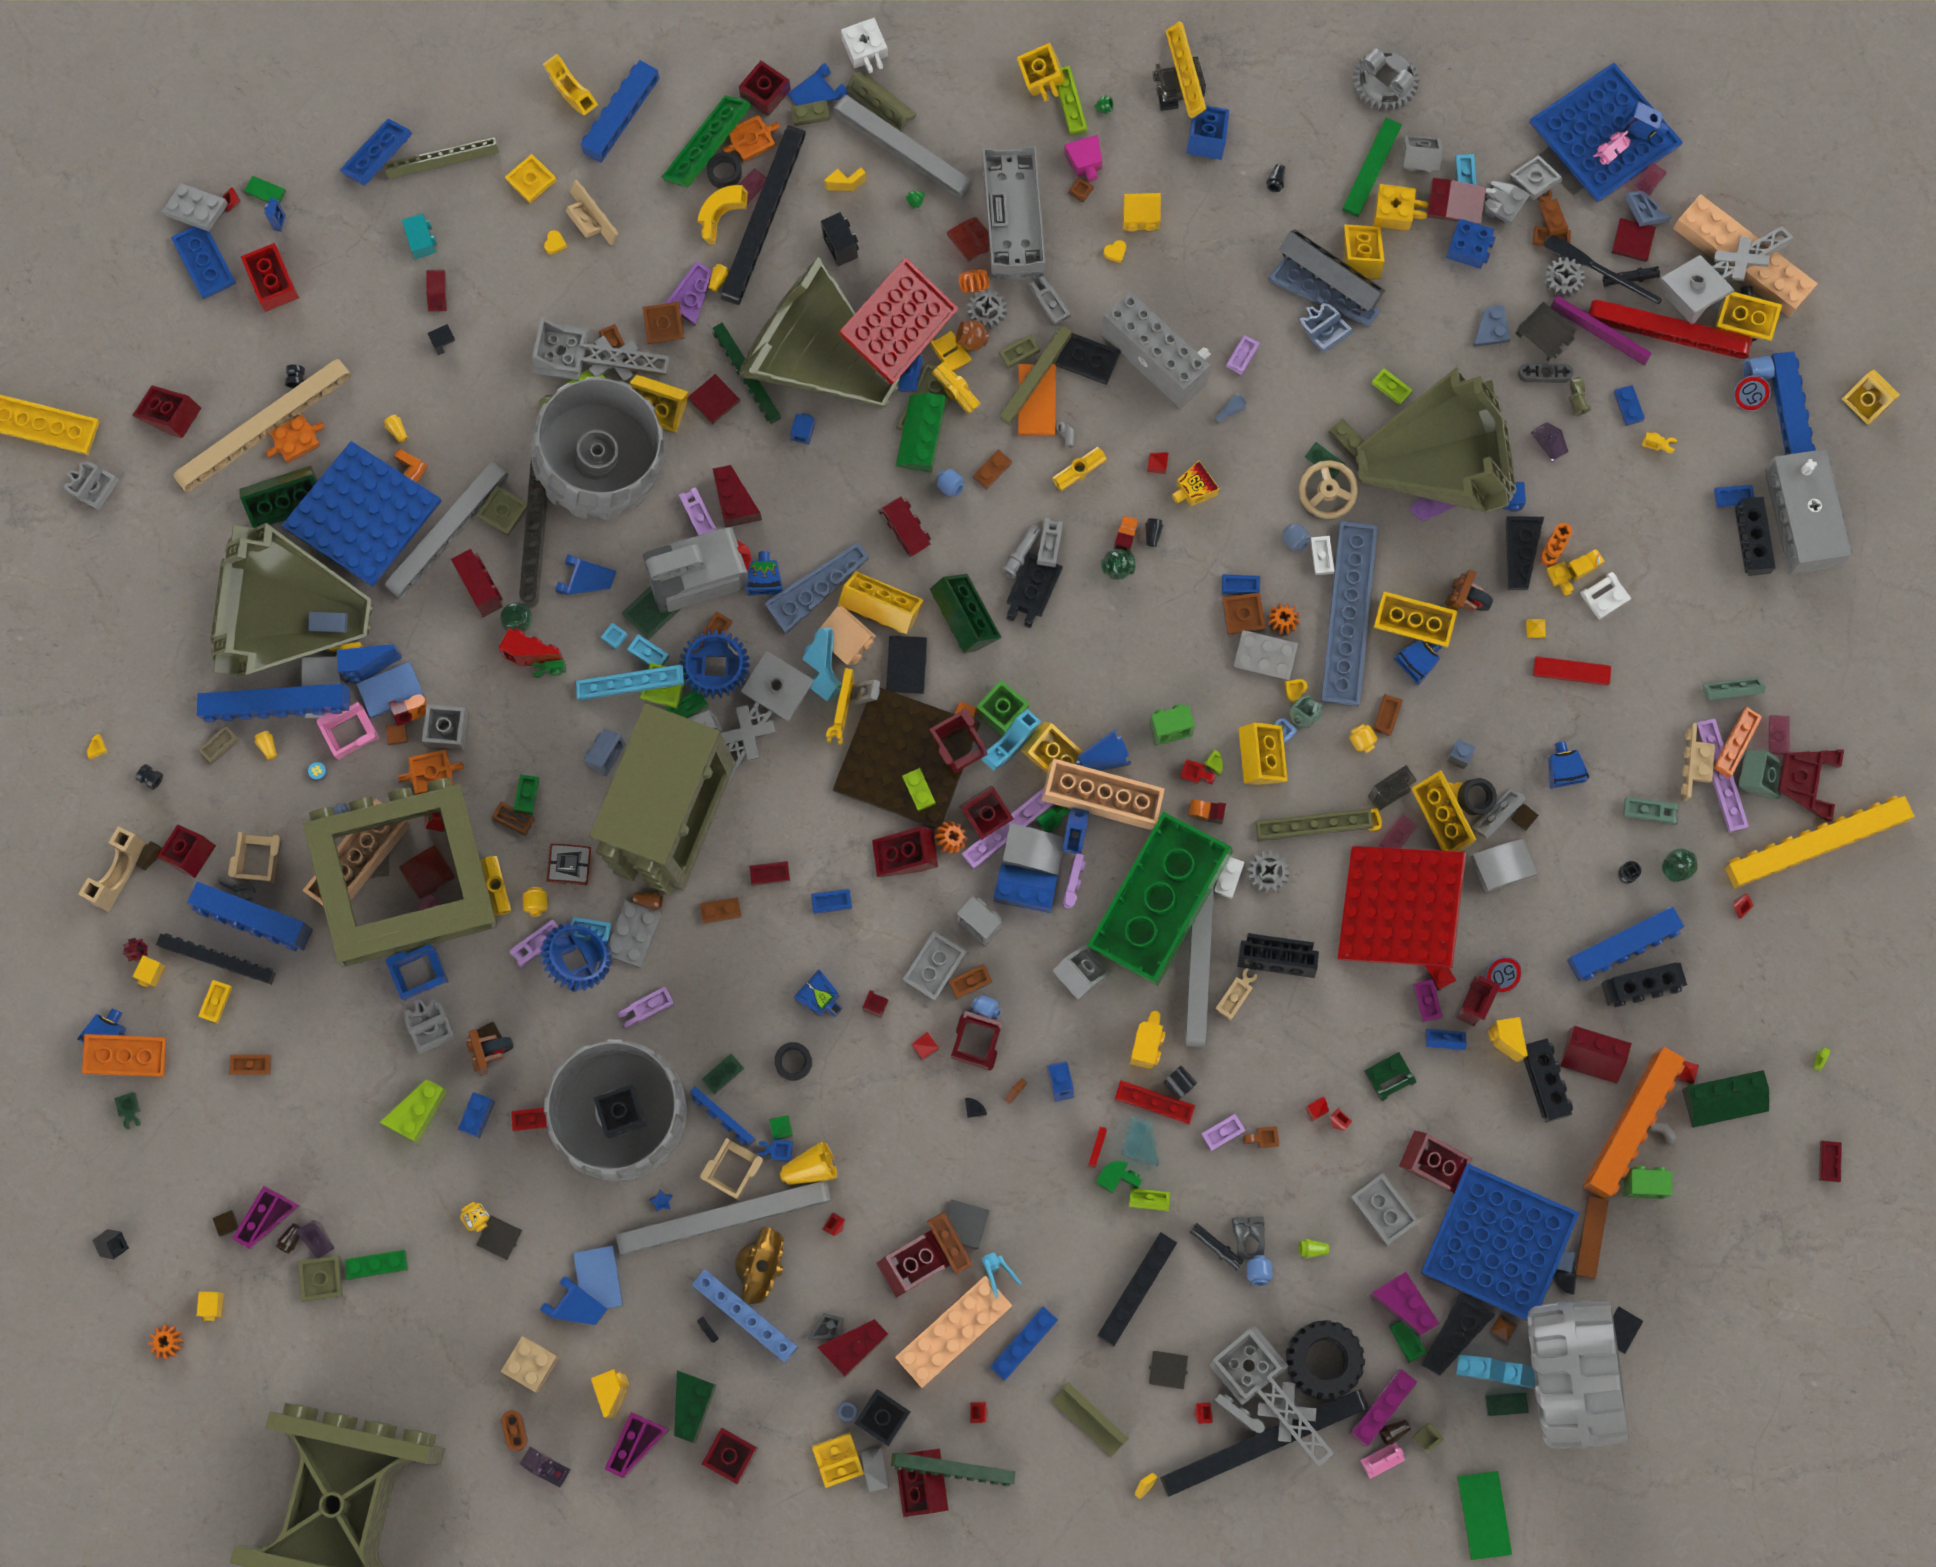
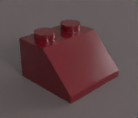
M993 786L987 787L959 806L981 840L1014 820Z
M177 824L156 857L182 873L196 878L216 845L203 835Z

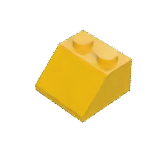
M1161 193L1124 194L1122 207L1123 230L1134 232L1137 230L1155 231L1159 229L1161 222Z
M1873 369L1842 400L1869 425L1900 394Z
M1520 1017L1497 1020L1490 1026L1488 1037L1490 1041H1493L1494 1047L1516 1062H1520L1528 1056Z

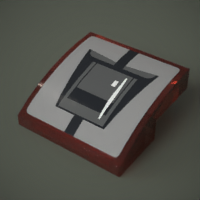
M550 844L546 882L588 885L591 847Z

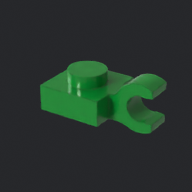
M564 660L532 663L533 668H540L539 672L532 673L534 678H540L546 672L552 676L566 673Z
M1055 805L1054 809L1049 807L1035 819L1043 831L1050 833L1062 824L1060 818L1067 815L1070 810L1067 807Z

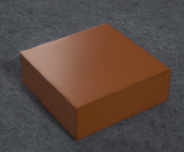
M1078 177L1069 189L1068 194L1084 203L1093 191L1094 186Z
M397 724L386 725L389 745L408 742L406 724L397 726Z

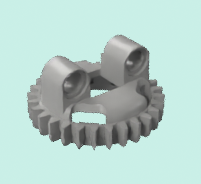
M1385 47L1384 52L1380 48H1374L1369 54H1365L1364 59L1360 58L1353 72V88L1356 89V95L1361 94L1360 100L1365 99V105L1371 103V109L1377 106L1378 111L1382 107L1386 112L1389 107L1392 111H1394L1395 106L1401 109L1402 104L1406 106L1408 101L1413 99L1419 87L1418 82L1420 78L1417 77L1419 71H1414L1416 65H1411L1413 60H1406L1407 54L1402 57L1400 56L1401 51L1396 54L1394 53V48L1391 52H1388L1387 47ZM1384 64L1399 73L1392 80L1390 87L1375 77ZM1363 72H1365L1366 84L1363 81ZM1384 96H1397L1396 101L1394 99H1385L1384 102H1381Z

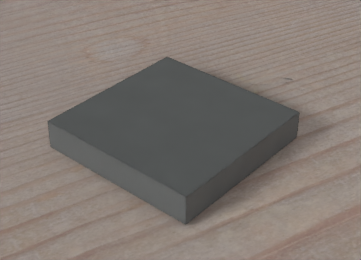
M951 1199L947 1217L963 1245L979 1249L989 1210Z

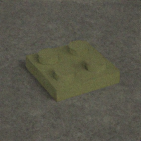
M496 486L476 516L478 519L509 536L529 508V505L501 487Z
M340 1256L298 1261L302 1302L343 1296Z

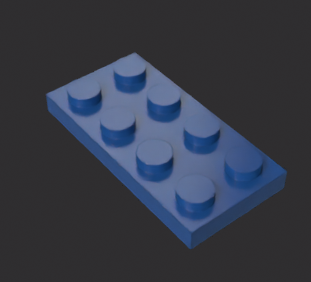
M388 118L340 171L343 175L365 186L396 151L407 142L408 138L412 135L411 131Z
M193 226L171 237L203 300L237 284L210 231L208 232Z

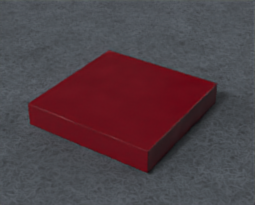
M1620 218L1611 253L1647 262L1656 227L1650 225L1639 226L1638 222Z
M716 374L688 396V400L712 425L740 402L735 393Z

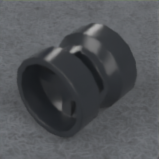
M295 364L286 366L288 376L285 379V385L287 387L295 388L304 382L302 377L305 374V368L303 366Z
M144 764L136 774V780L140 783H146L147 787L152 790L156 789L163 779L161 772L154 771L147 764Z
M1628 861L1619 869L1618 877L1623 883L1630 884L1640 877L1642 869L1637 862Z

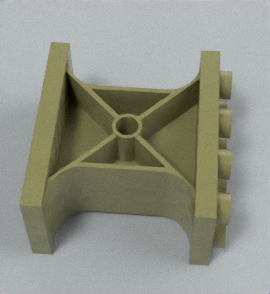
M285 1403L283 1413L269 1412L265 1429L279 1431L288 1435L296 1443L300 1452V1464L282 1532L272 1544L266 1547L259 1545L234 1546L230 1564L244 1567H384L379 1558L378 1546L397 1475L404 1467L415 1462L442 1464L445 1448L434 1446L436 1434L405 1429L403 1438L395 1437L397 1430L395 1425L365 1420L361 1430L356 1429L358 1417L325 1411L323 1421L316 1420L319 1409Z

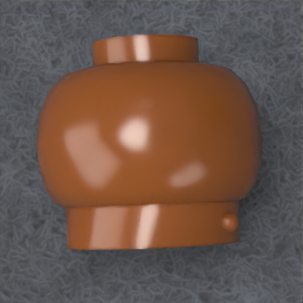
M961 321L956 333V344L961 345L965 350L975 352L980 350L982 346H986L989 333L986 332L984 324L979 321Z

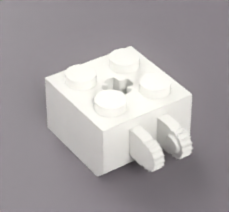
M875 18L841 29L842 42L854 69L865 65L868 73H872L873 68L870 63L874 61L879 70L883 69L881 59L888 57V48Z

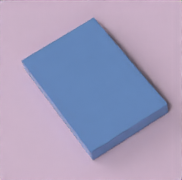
M410 662L357 683L371 719L391 711L388 702L396 700L397 703H400L414 695L424 696Z
M614 1246L573 1253L578 1286L607 1309L623 1306Z

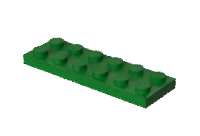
M724 95L661 176L664 181L688 188L704 169L707 162L715 155L721 144L725 142L728 135L736 128L738 122L746 115L751 107L750 103L743 99Z

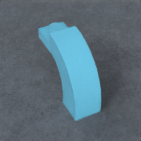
M1028 709L1015 719L1005 735L987 750L988 755L981 758V760L993 771L1001 765H1005L1029 740L1041 721Z

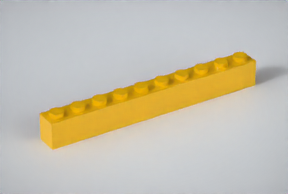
M1896 795L1887 799L1885 804L1881 805L1878 802L1869 806L1867 811L1857 810L1851 813L1852 816L1849 818H1845V816L1839 817L1831 825H1828V823L1821 824L1813 832L1810 829L1799 833L1800 837L1795 839L1792 836L1781 840L1782 844L1777 846L1775 843L1765 846L1764 851L1758 852L1754 850L1747 853L1746 858L1740 859V857L1731 859L1729 860L1730 864L1725 867V870L1733 888L1736 889L1908 822L1915 817L1905 796L1898 798Z

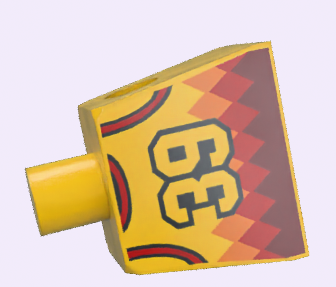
M1199 460L1177 480L1176 486L1178 491L1172 494V498L1177 504L1186 499L1188 504L1193 506L1217 496L1220 488Z

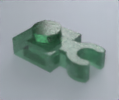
M131 1092L114 1098L119 1117H125L124 1127L129 1130V1123L132 1120L135 1121L136 1126H140V1119L135 1116V1113L140 1112L136 1093Z

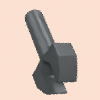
M224 877L219 881L220 885L236 891L237 897L247 901L252 900V898L244 895L242 890L249 889L256 893L254 886L248 881L241 885Z

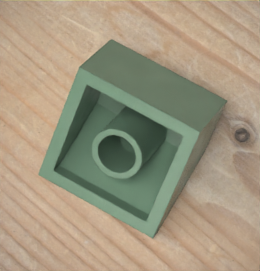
M1746 750L1742 760L1743 766L1741 776L1739 777V787L1751 794L1779 799L1778 785L1783 761L1767 750Z

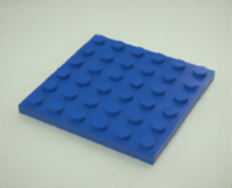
M1615 63L1609 65L1529 121L1532 127L1597 203L1673 152L1683 143L1662 118L1661 123L1668 125V130L1664 136L1655 133L1650 139L1646 140L1626 134L1625 137H1628L1631 141L1629 146L1620 154L1614 150L1618 156L1609 164L1603 165L1600 162V156L1593 157L1598 152L1597 148L1608 143L1611 141L1610 137L1613 134L1620 132L1624 116L1638 101L1653 108Z
M350 441L281 526L311 548L366 584L374 587L442 500L353 441Z
M1467 1163L1421 1274L1528 1321L1529 1310L1535 1306H1541L1580 1212Z

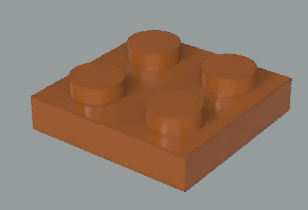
M680 302L642 307L648 344L685 339Z
M1260 593L1222 598L1228 635L1242 634V630L1249 632L1265 631L1266 626Z

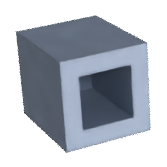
M1458 739L1447 762L1465 769L1476 747Z

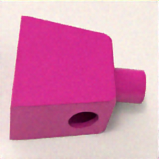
M1098 135L1065 144V156L1076 175L1086 174L1088 181L1096 180L1098 178L1096 171L1102 169Z

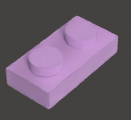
M1236 1114L1201 1133L1209 1149L1213 1151L1244 1133L1245 1129Z

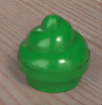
M1101 96L1094 107L1101 113L1109 114L1114 108L1113 100L1110 96Z
M914 190L908 192L909 195L906 196V200L913 209L921 207L925 193Z

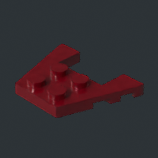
M1844 750L1785 753L1778 791L1827 822L1833 821L1835 804L1817 800L1816 796L1822 764L1837 768L1841 767Z

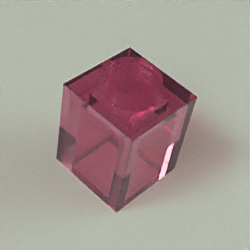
M1652 162L1639 177L1635 186L1650 196L1663 181L1667 172Z

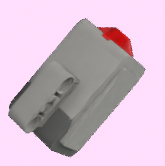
M733 528L718 529L654 548L643 554L650 586L658 610L661 613L672 612L746 588L748 581L747 572L752 562L748 546L736 539Z

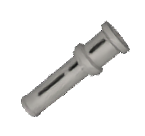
M1031 525L1015 553L1009 555L1008 562L1001 568V572L1007 577L1014 579L1019 567L1025 563L1024 557L1041 533L1039 528L1036 530L1037 526Z

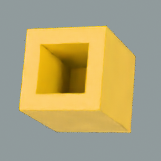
M142 956L132 977L137 979V984L148 988L149 985L156 987L166 966Z
M199 1291L196 1316L203 1317L202 1321H215V1318H222L224 1293Z

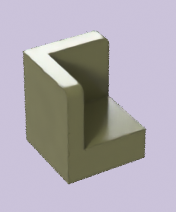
M1430 1423L1426 1424L1412 1437L1425 1453H1430L1444 1440Z

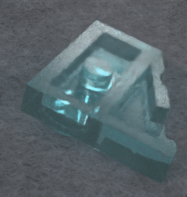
M1134 1116L1131 1117L1121 1155L1155 1166L1159 1165V1159H1157L1155 1150L1156 1143L1152 1134V1122Z

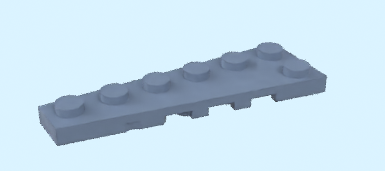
M1284 257L1268 279L1269 282L1319 305L1322 303L1332 305L1341 315L1368 327L1371 326L1381 311L1376 307L1371 311L1361 310L1356 302L1345 299L1340 291L1330 289L1327 286L1328 283L1314 278L1312 272L1298 267L1297 262L1293 259L1288 260Z
M857 542L766 601L764 605L784 634H787L860 568L869 557Z

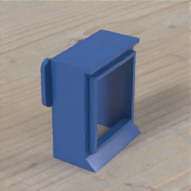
M431 944L408 954L399 952L386 959L399 996L404 1001L441 984L449 983L436 949ZM428 955L436 978L408 990L399 967Z

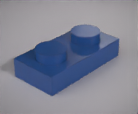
M270 198L269 203L265 206L264 213L275 231L281 232L286 215L278 200Z
M1633 385L1616 389L1614 395L1625 425L1628 426L1644 421L1645 417Z
M1426 1029V1047L1466 1050L1465 1032Z

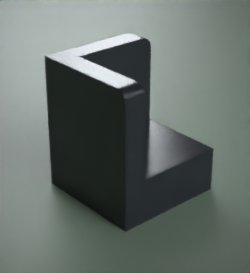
M448 324L427 333L438 355L445 353L443 346L455 341Z
M107 1229L92 1240L99 1256L114 1260L129 1249L120 1231Z

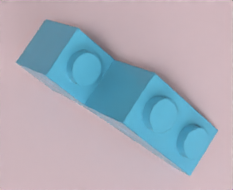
M830 627L820 628L815 633V640L804 650L805 655L802 660L819 672L813 677L815 681L810 689L826 701H831L840 692L842 682L837 679L832 670L834 631Z
M1459 1354L1456 1375L1501 1382L1519 1387L1534 1388L1535 1373L1531 1366L1503 1362L1493 1358Z

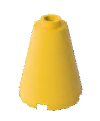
M823 1141L817 1143L782 1166V1171H780L782 1181L788 1185L828 1181L837 1178L836 1165L833 1166L832 1164L834 1157L827 1143H823Z

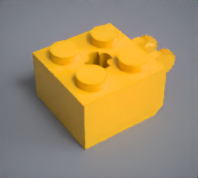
M1050 42L1017 57L1026 86L1033 97L1041 93L1046 102L1049 100L1046 91L1052 89L1051 91L1055 97L1059 96L1056 86L1065 83L1066 80L1056 52Z
M1380 184L1376 196L1373 226L1403 231L1410 230L1413 219L1425 220L1427 218L1426 212L1417 211L1414 208L1427 209L1428 203L1415 200L1416 188Z
M1159 1011L1150 1012L1148 1021H1143L1139 1024L1130 1065L1151 1070L1154 1065H1158L1161 1055L1158 1047H1162L1166 1033L1162 1031L1163 1026L1159 1025L1161 1018Z

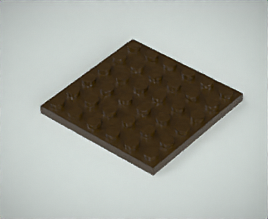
M879 687L880 693L877 700L867 702L833 787V792L936 829L942 827L964 769L954 773L951 766L945 763L930 729L955 714ZM974 721L975 724L973 727L975 731L978 733L981 724L979 722ZM966 727L941 740L953 761L969 754L974 743ZM920 768L936 804L918 812L902 776Z

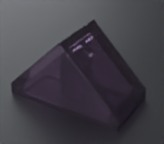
M1546 422L1531 432L1552 462L1568 453L1561 429Z
M312 1220L296 1230L316 1258H320L334 1249V1245L320 1222Z

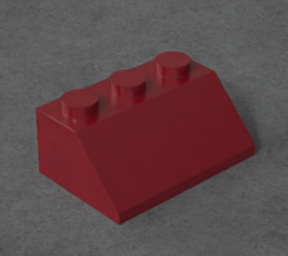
M1574 1025L1569 1030L1560 1066L1617 1084L1627 1063L1632 1043Z
M940 1448L905 1453L941 1459ZM904 1468L897 1470L903 1517L949 1511L943 1474L934 1476L930 1472L921 1474L917 1470H914V1472H908Z

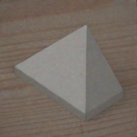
M881 1447L861 1451L869 1492L889 1488Z

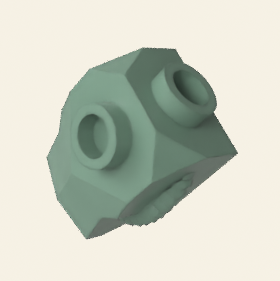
M1307 695L1297 700L1289 713L1296 725L1301 728H1310L1321 717V710L1324 705L1316 703L1310 695Z

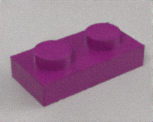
M1433 979L1414 983L1413 987L1422 1022L1441 1019L1442 1013Z

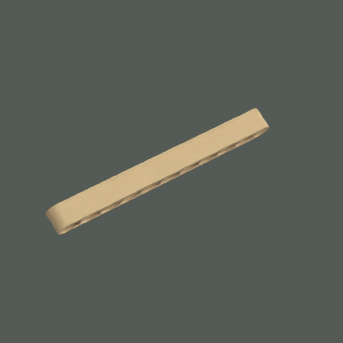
M336 359L182 466L174 473L173 477L185 492L193 490L271 435L270 431L291 421L341 386L351 377V373L341 360Z

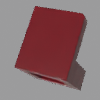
M869 990L862 1007L863 1011L882 1018L889 999L874 994V991Z

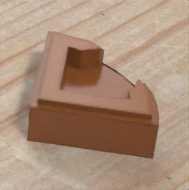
M1021 1078L1012 1087L1004 1100L1009 1104L1012 1103L1018 1093L1024 1089L1027 1082Z

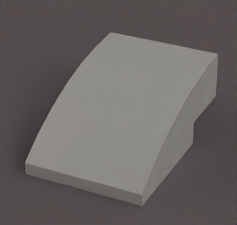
M302 657V686L344 684V680L338 672L337 657ZM309 713L304 718H320L324 715Z
M1010 823L1002 863L1058 875L1065 838L1038 829Z
M1523 839L1475 853L1470 857L1485 893L1538 875Z

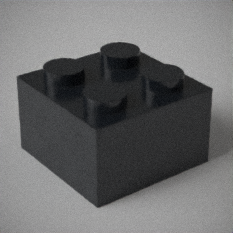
M841 212L821 220L822 237L838 267L858 258L857 251L859 250L857 236L854 232L851 233L849 229L850 223L847 217L843 218Z
M632 1084L593 1097L604 1134L608 1139L647 1126L636 1089Z
M876 1389L854 1424L889 1447L911 1411Z

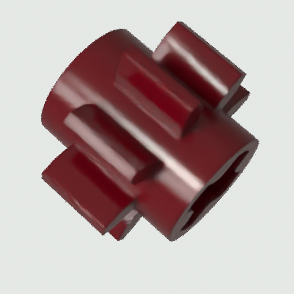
M136 938L128 939L129 943L123 944V955L128 958V961L135 960V962H139L142 956H148V945L143 942V939L136 940Z

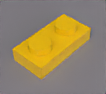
M212 980L198 1017L218 1024L233 987Z

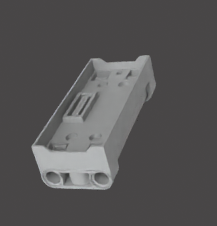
M1036 146L1006 150L983 148L982 169L985 184L991 279L995 281L1038 279L1044 275L1045 253Z

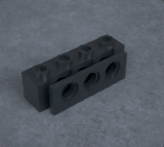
M1764 497L1741 498L1735 506V515L1745 573H1748V576L1771 574L1776 567Z
M1248 933L1246 941L1241 940L1237 967L1315 978L1318 968L1319 951L1313 950L1314 942Z
M1675 962L1616 976L1605 980L1601 985L1607 1005H1614L1616 1008L1626 1005V1002L1633 1000V1003L1644 1001V997L1652 996V999L1664 996L1663 993L1670 991L1671 994L1682 992V988L1687 986L1681 962ZM1662 977L1667 980V984L1662 982ZM1643 982L1648 984L1649 989L1643 986ZM1624 986L1629 988L1630 993L1625 992Z
M1548 1038L1526 1044L1528 1056L1523 1060L1542 1118L1547 1123L1572 1115L1573 1105L1571 1100L1567 1099L1565 1093L1567 1092V1087L1564 1080L1561 1081L1559 1075L1561 1068L1558 1061L1555 1062L1553 1044L1549 1043ZM1538 1058H1542L1545 1061V1066L1539 1064ZM1544 1077H1548L1551 1080V1085L1544 1081ZM1551 1095L1556 1097L1557 1104L1551 1101Z

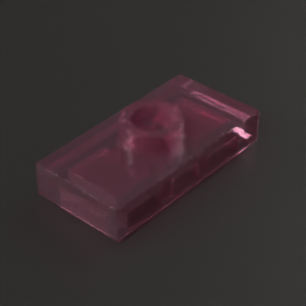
M1769 716V753L1782 755L1790 753V716Z
M1402 815L1379 846L1382 848H1402L1418 825Z

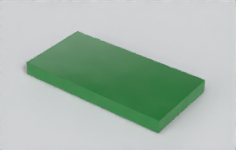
M1499 1472L1457 1476L1471 1560L1512 1555Z

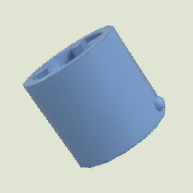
M1770 356L1750 358L1744 361L1743 372L1745 377L1758 375L1765 380H1769L1774 376V363Z

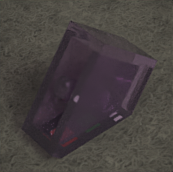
M531 1446L520 1463L522 1467L532 1474L558 1487L562 1486L571 1470Z

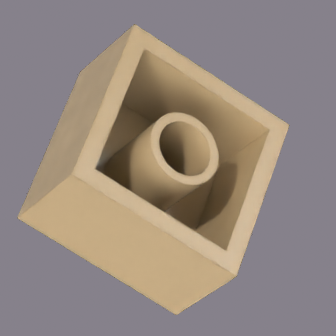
M522 1336L501 1372L532 1391L539 1393L560 1357Z

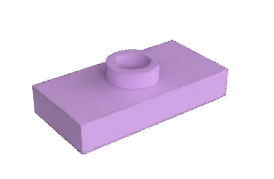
M1243 335L1226 367L1242 375L1260 343Z

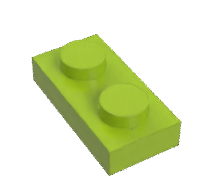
M1385 368L1380 371L1371 383L1399 406L1403 404L1413 391Z
M920 768L902 776L918 812L936 804Z
M1131 1188L1129 1207L1169 1211L1170 1192Z

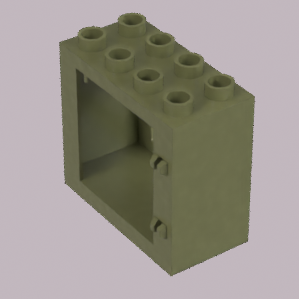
M644 704L589 835L598 846L595 853L602 856L601 860L608 863L607 867L614 870L613 874L633 882L637 874L644 877L643 880L649 883L648 887L666 895L671 894L673 887L684 891L735 766V761L720 731L653 705Z
M442 778L427 783L428 792L413 796L411 787L389 792L390 802L374 805L372 797H366L349 802L350 812L335 815L333 807H325L309 812L311 821L302 824L337 961L341 968L496 927L494 912L460 784L452 786L450 778ZM440 812L463 900L357 926L335 838L426 816L427 822L432 821L431 814Z

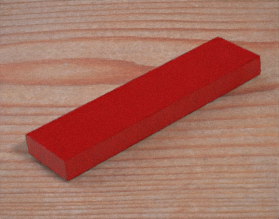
M1535 656L1533 676L1609 686L1611 666Z
M1120 1080L1114 1099L1188 1125L1196 1106Z

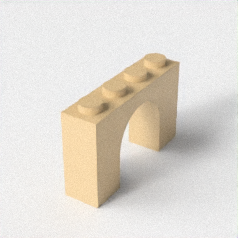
M119 826L108 842L115 848V857L110 869L97 882L87 878L78 893L79 896L107 912L112 908L132 874L146 844L135 834Z

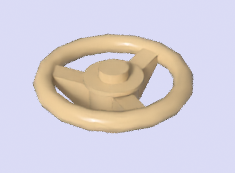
M1332 460L1320 461L1310 466L1301 477L1299 484V496L1305 509L1315 517L1326 520L1336 519L1348 513L1356 503L1359 492L1357 479L1352 470L1343 463ZM1329 468L1338 469L1346 475L1350 482L1351 493L1341 489L1337 481L1331 479ZM1321 469L1323 480L1318 485V494L1309 501L1306 492L1308 480L1313 473ZM1337 497L1348 500L1344 507L1333 512H1324L1315 508L1322 500L1332 501Z

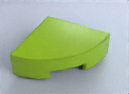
M1214 749L1204 763V766L1220 776L1223 769V761L1220 753Z
M1822 1048L1817 1051L1813 1069L1822 1070L1829 1057L1830 1049Z

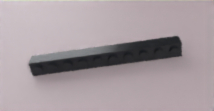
M160 933L156 945L161 948L270 985L273 983L276 973L271 968L266 967L264 969L259 964L255 963V965H252L250 961H240V958L236 956L229 957L224 952L220 954L215 949L210 948L208 950L203 945L199 944L196 946L194 942H185L180 937L173 938L171 934L165 933L164 935Z

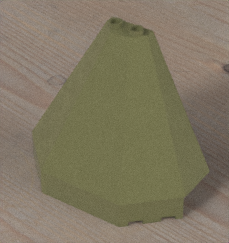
M1457 367L1357 447L1358 455H1356V462L1359 465V471H1357L1359 481L1485 513L1508 506V501L1512 500L1513 493H1516L1517 489L1509 427L1507 421L1503 420L1501 414L1502 407L1498 396H1495L1493 381L1488 380L1484 382L1481 376L1466 380Z
M267 523L257 528L233 525L232 536L229 538L225 549L226 556L225 559L222 558L220 564L210 637L211 644H214L212 648V661H215L214 673L237 677L244 676L366 637L369 634L371 627L370 623H368L369 615L373 611L371 598ZM309 612L347 613V633L308 631Z

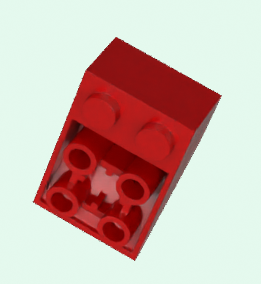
M508 628L498 647L504 659L519 666H532L534 662L544 663V661L564 660L558 647L552 644L547 646L542 643V640L534 636L529 638L519 629L512 630Z

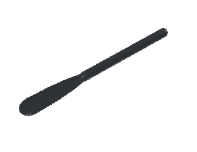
M1552 235L1545 239L1544 246L1550 252L1564 259L1568 257L1569 261L1575 259L1576 264L1589 267L1656 304L1662 302L1659 296L1594 262L1584 252L1560 237Z

